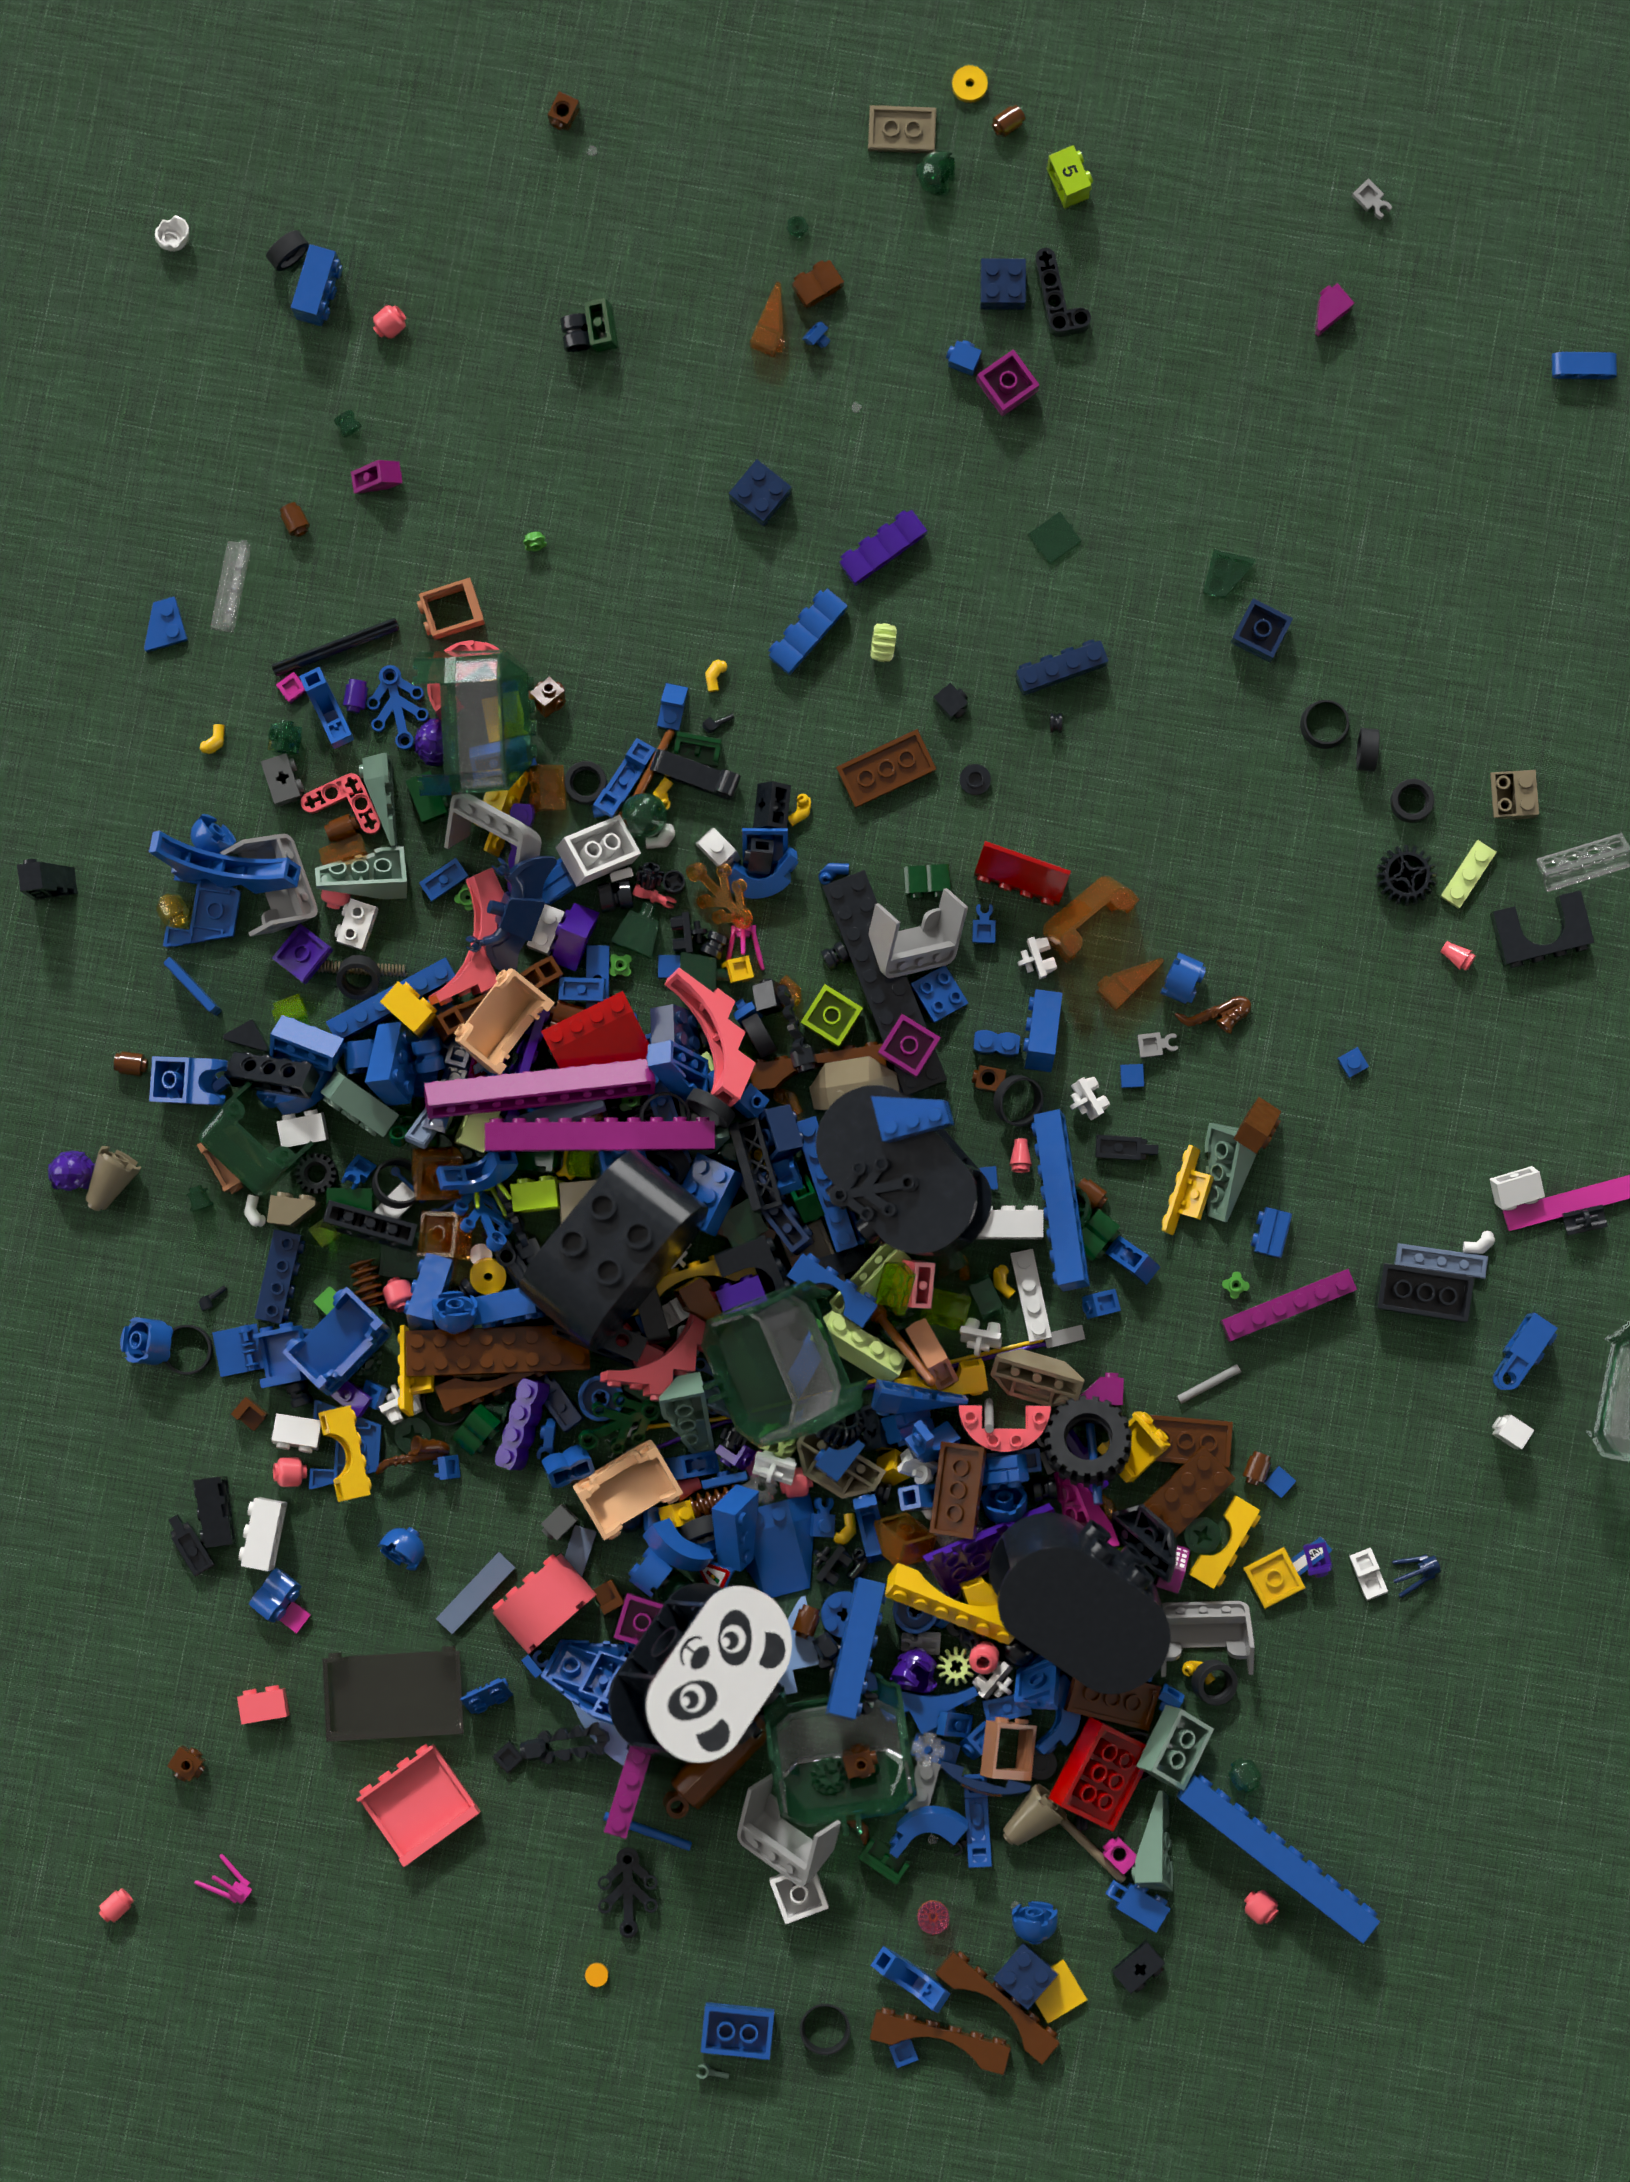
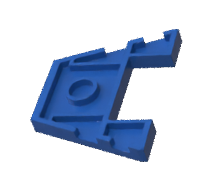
M175 875V881L197 884L190 929L166 926L163 947L169 948L234 937L242 892L231 886L220 888L208 879L185 882Z
M314 1400L313 1419L320 1420L318 1413L336 1409L337 1407ZM356 1417V1432L361 1437L360 1450L366 1459L365 1472L370 1474L376 1472L380 1464L382 1425L362 1417ZM337 1440L334 1470L310 1468L309 1489L333 1484V1480L343 1471L346 1456L342 1445Z

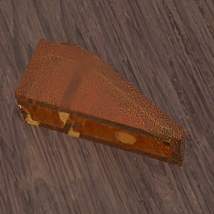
M777 281L750 340L751 348L774 358L777 351L781 353L786 342L783 339L781 283Z
M1159 958L1114 973L1110 978L1106 975L1097 984L1100 987L1097 993L1116 1011L1163 964L1164 960Z

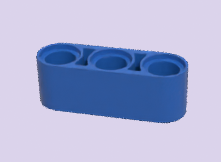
M1611 352L1553 353L1552 377L1556 379L1616 378L1617 354Z

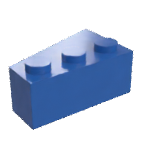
M672 1040L648 1045L646 1057L648 1067L673 1094L686 1101L694 1088L708 1092V1079L706 1077L708 1074V1059Z

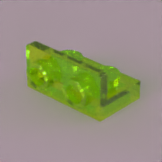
M884 1263L875 1295L877 1299L875 1301L876 1304L888 1305L896 1315L905 1316L916 1274L906 1263Z
M933 1288L931 1309L922 1308L920 1320L925 1318L930 1325L937 1324L946 1326L950 1330H960L961 1326L966 1324L972 1297Z

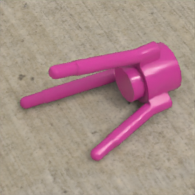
M735 918L734 926H731V937L726 961L731 959L736 934L737 938H740L742 955H745L746 938H749L751 934L760 970L763 971L765 968L756 935V925H752L751 918Z
M220 1854V1859L240 1883L235 1881L231 1886L213 1875L212 1879L228 1889V1893L198 1880L194 1884L242 1905L252 1891L248 1887L250 1882L243 1878L223 1854Z

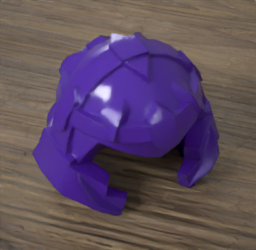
M430 718L420 729H417L414 740L415 753L425 762V765L442 766L445 762L451 760L449 750L454 743L453 725L448 724L443 719Z
M60 1152V1155L51 1164H48V1179L54 1189H63L65 1191H72L78 1187L88 1189L95 1164L85 1155V1152Z
M915 1647L898 1657L899 1663L893 1670L890 1678L894 1682L895 1687L917 1693H930L936 1688L937 1683L934 1677H932L935 1666H937L936 1661L926 1653V1650Z

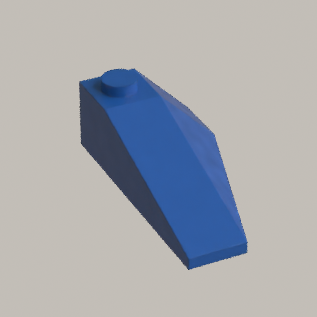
M876 1379L871 1406L873 1410H876V1414L889 1416L890 1413L901 1414L968 1404V1399L966 1395Z

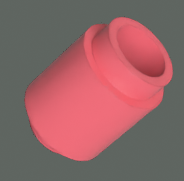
M121 1888L119 1891L113 1892L99 1906L101 1909L99 1914L106 1922L111 1920L115 1923L131 1908L134 1900Z

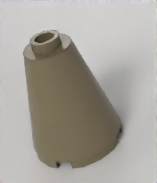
M102 1146L98 1152L86 1196L88 1206L95 1211L106 1210L141 1169V1166L136 1167L138 1162L119 1150H116L115 1153L110 1152V1147Z
M1035 1784L1030 1789L1003 1828L1005 1832L1003 1836L1009 1844L1019 1846L1060 1824L1067 1818L1064 1808L1059 1805L1057 1806L1055 1802L1048 1798L1051 1792L1041 1784Z

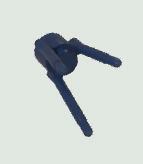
M1425 1554L1420 1557L1392 1561L1394 1565L1421 1562L1417 1564L1418 1570L1393 1580L1394 1583H1398L1419 1574L1423 1577L1399 1593V1597L1405 1596L1428 1580L1434 1579L1435 1574L1441 1572L1435 1556L1428 1557Z

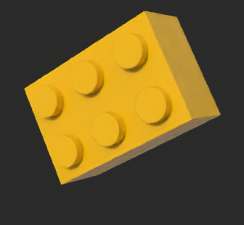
M398 981L380 1002L418 1037L422 1038L432 1027L437 1010L425 998L422 997L419 1000L420 995L407 982L402 985Z

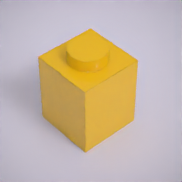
M691 1500L658 1508L660 1520L670 1518L675 1527L682 1526L695 1519Z

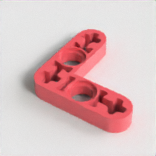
M354 773L346 774L318 787L301 798L302 808L310 814L317 813L348 799L365 833L373 835L381 829V821L360 777ZM351 778L353 781L358 780V783L355 784L357 791L363 790V793L356 794L352 798L350 797V795H354L352 788L346 787L349 784L348 780ZM331 787L336 788L338 791L337 797L332 800L328 799L325 795L327 789ZM321 792L322 798L326 803L322 804V801L319 800L314 803V808L306 807L305 804L308 803V798L311 797L313 800L320 798L317 794ZM359 798H365L368 802L364 810H358L355 806V802ZM370 810L373 811V813H369L371 820L377 821L374 824L375 828L372 830L369 827L365 828V825L368 824L366 817L360 818V815L367 814Z

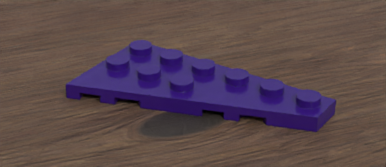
M543 1009L538 1014L540 1018L538 1020L534 1019L524 1032L527 1034V1037H524L518 1046L516 1053L520 1054L514 1065L511 1064L512 1074L529 1071L531 1063L535 1062L538 1051H536L537 1043L539 1044L543 1038L542 1027L547 1022L550 1011L547 1012ZM518 1109L501 1111L499 1115L503 1116V1122H512L513 1118H519L520 1112L517 1111Z
M1048 1503L1025 1513L1014 1522L1000 1523L976 1533L975 1539L964 1538L928 1553L923 1558L943 1593L952 1598L961 1591L959 1583L979 1576L982 1577L989 1572L993 1549L999 1538L1011 1525L1030 1515L1056 1513L1053 1507Z

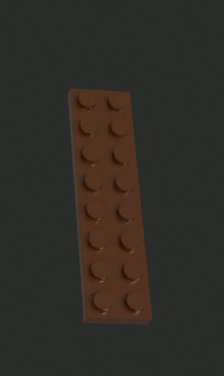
M554 1325L485 1329L470 1328L457 1334H451L444 1330L406 1331L407 1378L590 1371V1356L588 1349L551 1334Z

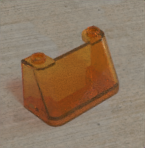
M1102 876L1050 918L1043 927V935L1047 937L1048 942L1063 960L1069 963L1076 957L1075 953L1080 950L1083 944L1082 937L1076 930L1080 925L1105 905L1111 912L1120 909L1128 914L1137 906L1139 898L1133 891L1114 878Z

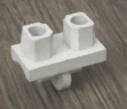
M1034 937L1028 938L1027 944L1032 957H1029L1027 950L1021 951L1023 960L1017 962L1018 966L1025 965L1027 973L1034 971L1032 966L1034 962L1039 979L1046 978L1047 974L1057 969L1054 957L1042 961L1040 955L1041 952L1051 949L1047 937L1038 939Z
M1083 1077L1071 1085L1075 1092L1071 1095L1075 1102L1070 1106L1071 1110L1078 1107L1081 1114L1087 1113L1090 1120L1103 1114L1104 1110L1110 1105L1104 1095L1096 1099L1092 1091L1099 1088L1095 1077L1087 1079Z
M968 1318L965 1326H961L960 1341L967 1343V1348L974 1349V1356L979 1357L981 1350L989 1352L990 1347L1001 1349L1002 1338L999 1323L989 1322L987 1330L979 1329V1320Z
M393 1384L391 1385L392 1392L385 1396L389 1402L379 1406L381 1413L387 1416L389 1421L395 1425L404 1419L398 1406L400 1389ZM421 1394L413 1395V1415L423 1411L420 1401L422 1399Z
M909 1448L900 1455L902 1462L897 1467L899 1473L913 1477L916 1484L926 1485L933 1480V1475L938 1469V1462L921 1463Z
M767 1450L763 1453L758 1451L752 1473L766 1477V1482L770 1484L775 1480L791 1485L797 1463H795V1459L789 1457L784 1459L775 1457L773 1452Z
M999 1661L997 1668L992 1672L994 1674L989 1680L979 1674L972 1684L979 1691L978 1694L986 1700L993 1693L997 1698L1003 1692L1010 1695L1012 1691L1008 1689V1686L1013 1680L1007 1676L1013 1668L1007 1663Z

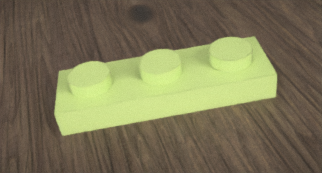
M1477 840L1440 897L1459 909L1489 865L1496 851Z

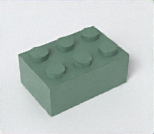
M336 1070L320 1091L325 1096L323 1101L337 1111H340L342 1108L341 1113L357 1124L361 1121L359 1126L374 1137L377 1133L384 1137L399 1116V1114Z
M1165 1705L1136 1767L1166 1785L1184 1791L1214 1729L1180 1708Z

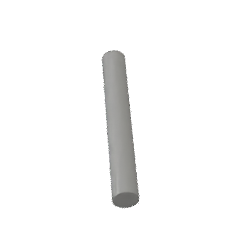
M1236 1364L1181 1393L1177 1398L1182 1404L1239 1374L1241 1370Z
M990 1398L984 1401L985 1431L987 1433H991L994 1430L993 1400Z

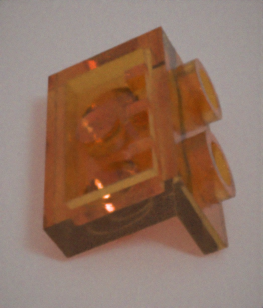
M539 764L530 768L528 774V781L531 784L529 801L530 804H533L535 812L542 810H566L564 765Z
M361 834L319 849L322 865L339 860L345 862L354 859L355 855L362 854L364 856L368 854Z

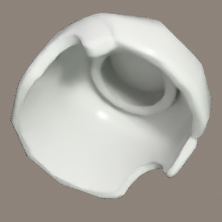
M173 216L168 221L162 220L155 230V240L162 249L178 251L188 243L189 226L184 219L178 216Z

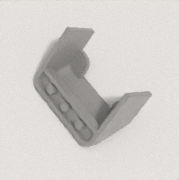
M461 791L452 797L444 844L446 849L469 837L473 822L517 846L514 865L530 858L540 857L542 842L536 831L465 791Z
M283 833L244 839L220 852L222 855L238 854L240 858H289L301 866L298 887L265 892L271 910L262 914L261 921L263 925L248 932L250 937L277 932L305 922L317 915V904L295 842L288 834Z
M947 888L943 889L939 908L927 911L923 916L921 926L898 931L900 922L883 906L875 904L868 936L880 971L887 978H895L950 964L957 954L968 906Z
M1242 1601L1168 1602L1162 1604L1170 1626L1171 1641L1168 1655L1160 1668L1161 1677H1166V1661L1180 1658L1181 1648L1227 1647V1653L1230 1657L1247 1659L1248 1674L1253 1675L1255 1647L1250 1611L1246 1603Z
M771 1773L748 1788L737 1831V1838L743 1847L798 1886H804L812 1880L834 1851L841 1822L837 1820L815 1834L813 1840L781 1818L782 1804L779 1799L771 1794L775 1778Z

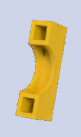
M982 1358L959 1362L958 1369L955 1372L959 1380L940 1390L962 1395L970 1394L972 1396L988 1391L985 1366ZM915 1370L901 1372L900 1376L893 1380L896 1383L938 1390L935 1384L932 1386L928 1385Z
M351 1405L318 1413L323 1435L337 1440L345 1451L346 1462L344 1469L333 1480L338 1502L371 1495V1481L366 1476V1459L361 1454V1437L356 1432V1414L354 1410H351Z
M1234 1496L1223 1514L1230 1527V1538L1226 1547L1214 1555L1200 1554L1189 1575L1213 1589L1216 1585L1220 1587L1226 1577L1223 1574L1227 1566L1232 1567L1238 1555L1235 1552L1239 1546L1243 1548L1249 1538V1535H1247L1249 1528H1254L1260 1520L1261 1516L1258 1515L1260 1510L1238 1496Z
M981 1576L959 1583L966 1604L981 1607L998 1604V1596L992 1584L986 1582Z

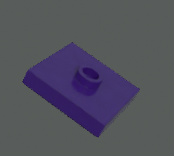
M299 923L272 959L306 985L334 949Z

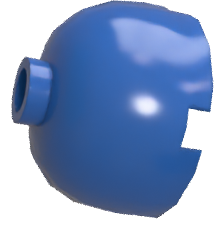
M202 814L192 826L190 833L194 847L218 854L234 845L236 839L224 824L220 828L215 823L217 819L208 814Z
M460 1291L443 1292L438 1295V1299L432 1300L433 1320L440 1329L451 1334L463 1332L469 1329L476 1320L477 1300L472 1295H470V1298L465 1297L464 1292Z
M1001 1484V1489L987 1490L986 1488L982 1494L984 1512L996 1524L1014 1522L1026 1513L1028 1499L1023 1486L1008 1488V1484Z
M410 1527L408 1529L394 1528L386 1533L378 1544V1547H382L381 1553L399 1566L401 1562L407 1564L406 1569L415 1571L420 1565L425 1550L423 1542L419 1538L420 1534Z
M1034 1901L1028 1902L1030 1907L1022 1908V1904L1017 1905L1012 1910V1924L1020 1938L1031 1944H1040L1054 1934L1057 1928L1058 1911L1057 1909L1053 1910V1905Z

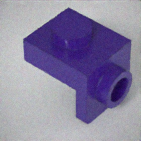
M719 1445L715 1451L721 1456L720 1461L730 1468L735 1465L743 1471L752 1463L756 1451L746 1445L742 1446L737 1455L722 1445Z
M1326 1543L1304 1545L1309 1576L1315 1575L1317 1578L1328 1575L1333 1565ZM1322 1547L1324 1557L1312 1565L1309 1550Z

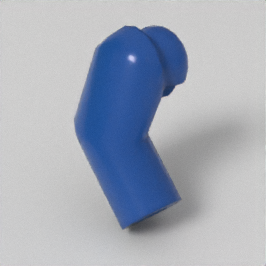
M828 863L819 873L818 879L823 885L829 884L837 874L849 875V864Z

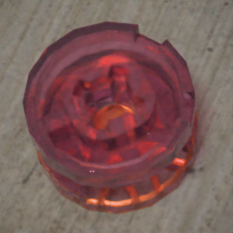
M926 1901L918 1909V1924L928 1934L941 1933L949 1923V1913L946 1906L940 1901Z

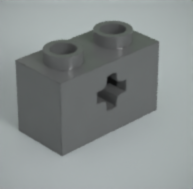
M287 753L261 761L274 804L277 807L301 800V792H304V787L301 779H296L294 771L298 769L294 758L290 759ZM281 775H285L287 777L286 784H283L280 781L282 780Z
M561 1504L541 1523L544 1527L541 1531L550 1540L554 1538L559 1540L579 1519L564 1504Z

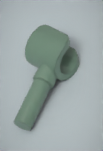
M706 2063L698 2066L706 2069V2075L696 2074L700 2079L708 2076L729 2078V2073L715 2071Z

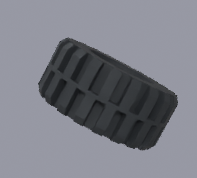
M1079 1396V1400L1069 1399L1066 1401L1065 1406L1060 1405L1056 1408V1413L1054 1415L1051 1414L1048 1425L1045 1428V1455L1047 1460L1050 1461L1052 1470L1054 1472L1057 1471L1062 1480L1067 1478L1070 1480V1484L1077 1486V1483H1081L1086 1488H1090V1484L1095 1483L1097 1487L1102 1486L1104 1481L1108 1480L1111 1482L1115 1479L1117 1473L1121 1474L1130 1458L1132 1433L1131 1429H1129V1422L1126 1417L1122 1416V1411L1118 1407H1112V1402L1108 1400L1101 1402L1097 1396H1093L1092 1399H1086V1396ZM1092 1423L1106 1431L1110 1444L1104 1455L1096 1459L1085 1460L1076 1457L1068 1450L1066 1444L1067 1435L1071 1429L1078 1425Z

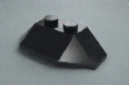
M1143 1504L1113 1512L1110 1522L1118 1541L1124 1546L1129 1545L1140 1552L1148 1561L1146 1565L1167 1583L1171 1582L1177 1557V1542L1173 1529Z

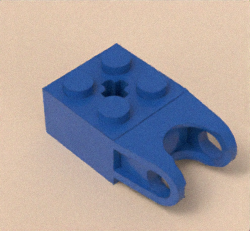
M1536 1313L1527 1314L1502 1351L1506 1355L1494 1372V1385L1501 1390L1515 1389L1534 1364L1538 1365L1544 1357L1543 1349L1547 1345L1550 1346L1557 1337V1334H1555L1557 1327ZM1505 1373L1509 1374L1510 1376V1382L1508 1385H1506L1503 1382V1376Z

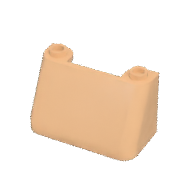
M504 969L497 975L495 985L466 1023L461 1024L455 1031V1041L486 1070L498 1075L507 1067L503 1063V1059H509L510 1055L508 1053L533 1020L540 1018L538 1014L543 1009L548 1012L554 1005L550 998L514 969H508L507 971Z
M647 1440L595 1470L592 1475L580 1479L573 1485L575 1492L604 1540L607 1538L611 1540L620 1535L623 1523L660 1501L672 1504L680 1498L679 1495L683 1494L652 1440Z

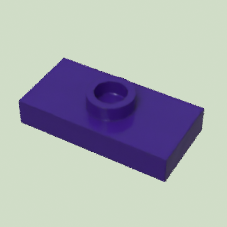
M349 1379L338 1391L330 1395L344 1407L351 1405V1410H354L356 1417L359 1418L362 1417L373 1398Z

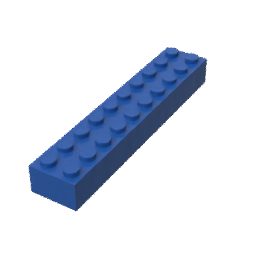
M1192 1774L1185 1790H1180L1176 1794L1182 1802L1360 1942L1364 1943L1380 1922L1376 1918L1378 1913L1365 1903L1359 1905L1357 1903L1359 1898L1348 1889L1340 1890L1341 1884L1330 1875L1322 1876L1320 1873L1323 1870L1311 1860H1308L1307 1863L1303 1861L1304 1855L1292 1845L1289 1848L1284 1846L1286 1841L1274 1831L1271 1834L1266 1832L1265 1830L1268 1827L1255 1816L1252 1820L1247 1817L1249 1812L1237 1802L1233 1806L1229 1802L1231 1798L1218 1788L1214 1791L1210 1788L1213 1784L1203 1775L1199 1774L1196 1777Z

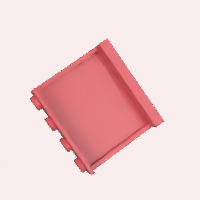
M427 1744L415 1751L416 1757L411 1760L406 1757L397 1764L399 1769L392 1774L389 1770L378 1777L380 1781L374 1787L371 1784L367 1785L359 1791L361 1796L357 1798V1801L363 1804L399 1856L398 1860L403 1867L481 1812L434 1744L430 1747Z

